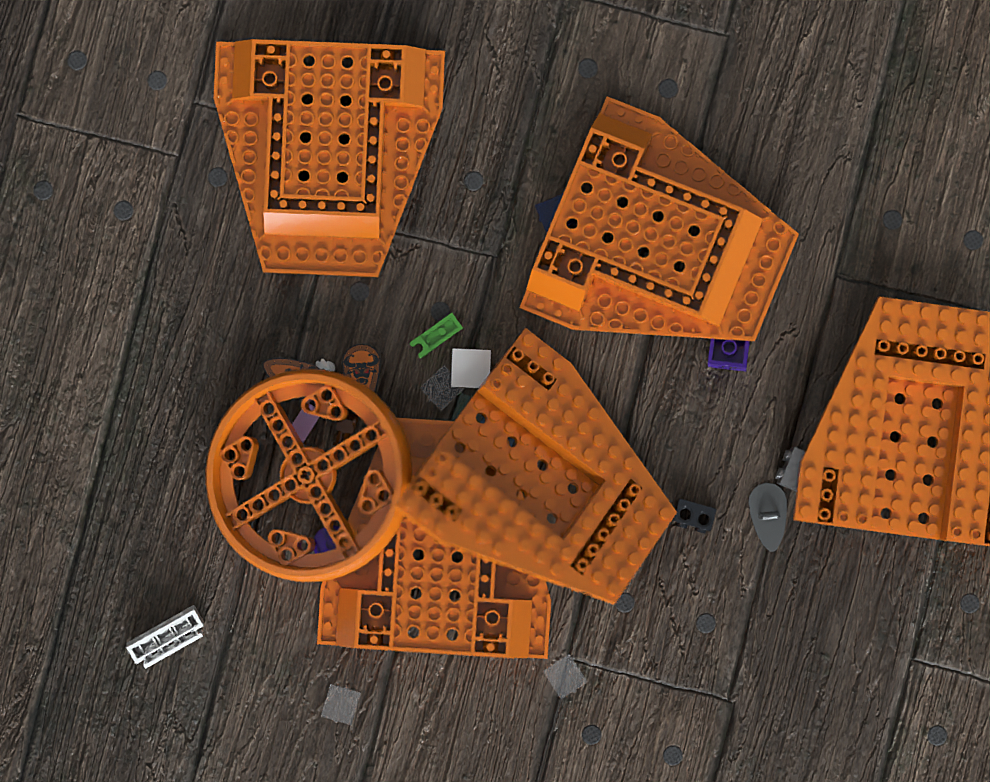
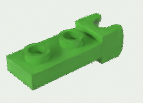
M450 313L409 344L412 347L418 344L423 346V350L418 354L419 358L422 359L462 330L463 327L453 313Z

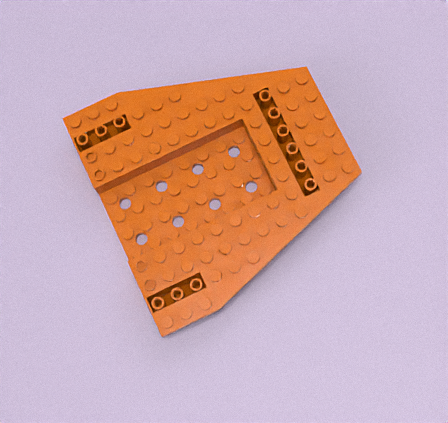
M261 39L216 42L214 102L263 273L379 277L443 109L445 51L426 50L407 45ZM307 56L315 59L312 66L304 64V59ZM345 58H351L353 65L345 68L342 65V61ZM307 94L313 97L312 103L308 105L302 102L303 96ZM349 96L351 104L343 106L340 102L341 98ZM303 133L311 135V140L308 143L301 141L300 137ZM342 134L350 137V141L345 145L339 142V137ZM307 171L310 175L309 179L301 181L299 179L300 172ZM346 173L348 180L345 183H340L337 180L338 174Z
M607 96L601 112L590 128L532 268L526 292L519 308L572 330L755 341L799 233L776 216L768 207L763 205L755 196L726 174L724 170L713 163L712 160L682 137L662 118ZM585 183L592 185L590 193L582 192L581 188ZM619 198H626L628 205L624 208L617 205ZM662 212L664 219L661 222L654 221V213ZM568 220H577V227L569 229L567 227ZM697 226L700 229V233L697 236H691L689 234L690 227ZM611 233L613 241L611 243L603 242L604 234ZM642 247H646L649 250V255L645 258L638 255V251ZM683 262L685 269L682 272L675 271V263Z
M878 297L868 317V321L859 336L860 338L846 363L843 374L833 391L834 393L820 418L816 431L807 446L808 448L800 461L793 520L990 546V312ZM898 393L904 397L902 404L895 402L894 398ZM935 398L941 402L939 409H934L932 406V401ZM893 431L899 434L897 442H892L890 439V434ZM931 436L936 439V445L933 448L927 444V440ZM889 469L895 475L891 481L885 477V473ZM925 475H930L932 478V482L928 486L923 483ZM883 508H887L890 511L887 519L881 517L880 512ZM921 513L927 515V521L924 524H921L918 520V516Z
M527 328L521 332L486 377L394 506L400 513L444 545H450L492 562L513 567L515 570L527 572L540 579L572 588L574 591L589 594L591 597L611 604L616 603L677 513L572 363ZM476 415H483L485 423H479L476 420ZM507 438L515 440V447H510L507 444ZM455 444L463 446V453H458L455 450ZM538 461H542L545 463V470H540L538 468ZM486 467H491L494 470V476L490 477L486 474ZM569 484L576 487L575 494L568 491ZM517 491H522L525 494L524 500L517 498ZM548 514L554 515L556 519L554 524L548 522Z
M397 418L406 436L411 453L412 479L454 421ZM455 444V450L458 453H463V446ZM379 445L367 473L371 470H381L384 472L383 458ZM486 467V474L490 477L494 476V470L491 467ZM374 474L372 480L374 484H377L380 478L378 474ZM363 484L347 521L355 537L366 527L374 515L363 514L359 510L358 503ZM386 490L382 493L384 501H387L389 498V493ZM517 491V498L524 500L523 492ZM369 500L366 503V509L370 511L373 504ZM404 516L396 534L377 556L351 573L322 582L320 588L317 644L359 649L499 658L548 659L551 598L546 580L524 571L515 570L513 567L504 566L478 557L476 554L461 551L456 547L444 545ZM345 537L343 539V545L347 548L350 544V541L347 537ZM416 549H421L424 552L422 560H416L413 557V552ZM456 551L461 552L463 555V560L459 563L452 560V554ZM413 588L421 590L422 595L419 599L412 598L411 590ZM453 590L458 591L461 595L460 599L455 602L449 598V594ZM410 627L418 628L419 635L416 638L409 636L408 629ZM448 630H456L458 632L457 639H448Z

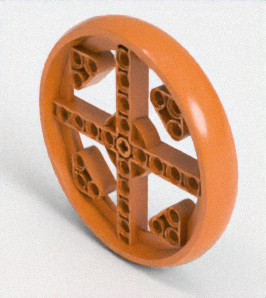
M298 369L283 372L260 381L244 392L229 407L220 420L210 442L205 469V483L209 506L219 530L230 546L241 557L258 569L279 578L299 582H318L338 578L357 570L377 556L396 534L403 521L404 515L395 509L394 506L412 480V461L408 442L400 423L387 404L376 393L355 379L340 373L321 369ZM330 390L332 397L327 401L325 393ZM305 397L301 403L302 410L305 413L336 421L345 420L349 415V408L368 427L327 452L317 447H304L280 403L293 398ZM312 400H314L316 406L315 409L311 411L309 409V403ZM270 404L274 406V411L271 414L268 412ZM337 407L341 409L339 417H336L334 414ZM262 415L286 458L280 469V481L239 506L234 488V479L248 480L252 476L259 450L258 440L244 435L255 420ZM281 420L283 428L278 430L277 423ZM375 430L377 437L372 441L370 439V432ZM289 437L293 440V444L290 447L286 444V440ZM248 440L251 442L249 450L245 448V443ZM356 440L360 442V448L357 451L353 447ZM379 445L383 458L384 472L381 470H371L366 474L358 503L359 510L363 514L374 515L366 527L355 537L331 494L336 484V470L374 446ZM232 450L235 452L233 460L229 457V453ZM340 450L344 452L342 460H339L337 457ZM300 453L302 455V461L298 464L296 462V456ZM324 460L328 463L326 470L321 468V463ZM240 467H243L245 470L242 477L238 473ZM306 472H311L310 479L306 478V475H308ZM374 474H378L380 478L377 484H374L372 480ZM291 480H294L296 484L293 490L289 488ZM317 487L321 489V495L319 497H316L314 493L315 488ZM275 490L279 492V498L277 500L273 498V493ZM385 490L389 493L387 501H384L382 498V493ZM292 498L299 503L312 504L337 548L323 553L310 554L315 549L313 538L287 530H273L269 533L268 541H266L249 523ZM259 500H262L263 502V508L261 510H259L257 507V503ZM369 500L373 504L370 511L366 509V503ZM327 503L331 507L328 514L324 512V506ZM243 510H246L247 512V518L245 520H243L241 517V513ZM336 520L340 522V528L337 531L333 527ZM278 533L282 535V541L280 543L276 541V535ZM345 537H347L350 541V544L347 548L343 545V539ZM303 540H306L308 543L306 550H303L301 547ZM287 550H290L292 554L290 560H287L285 557Z

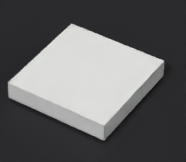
M453 348L451 387L479 388L490 373L491 350Z

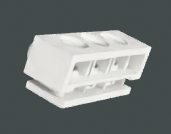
M193 605L127 642L126 648L136 664L144 660L143 666L146 669L203 636L201 627L204 626V621Z

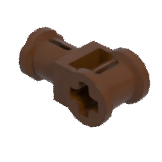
M349 413L347 418L352 419V421L346 419L337 421L336 430L338 432L336 441L333 442L334 446L342 443V438L344 442L354 433L359 417L356 413Z

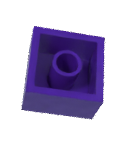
M711 339L708 367L747 371L750 341Z

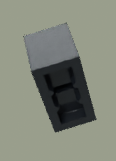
M678 499L677 513L672 521L677 522L676 526L686 529L688 525L695 527L694 531L705 534L706 530L711 531L717 509ZM682 509H688L690 512V517L686 520L680 517ZM701 514L708 516L709 520L705 525H701L698 521V517Z

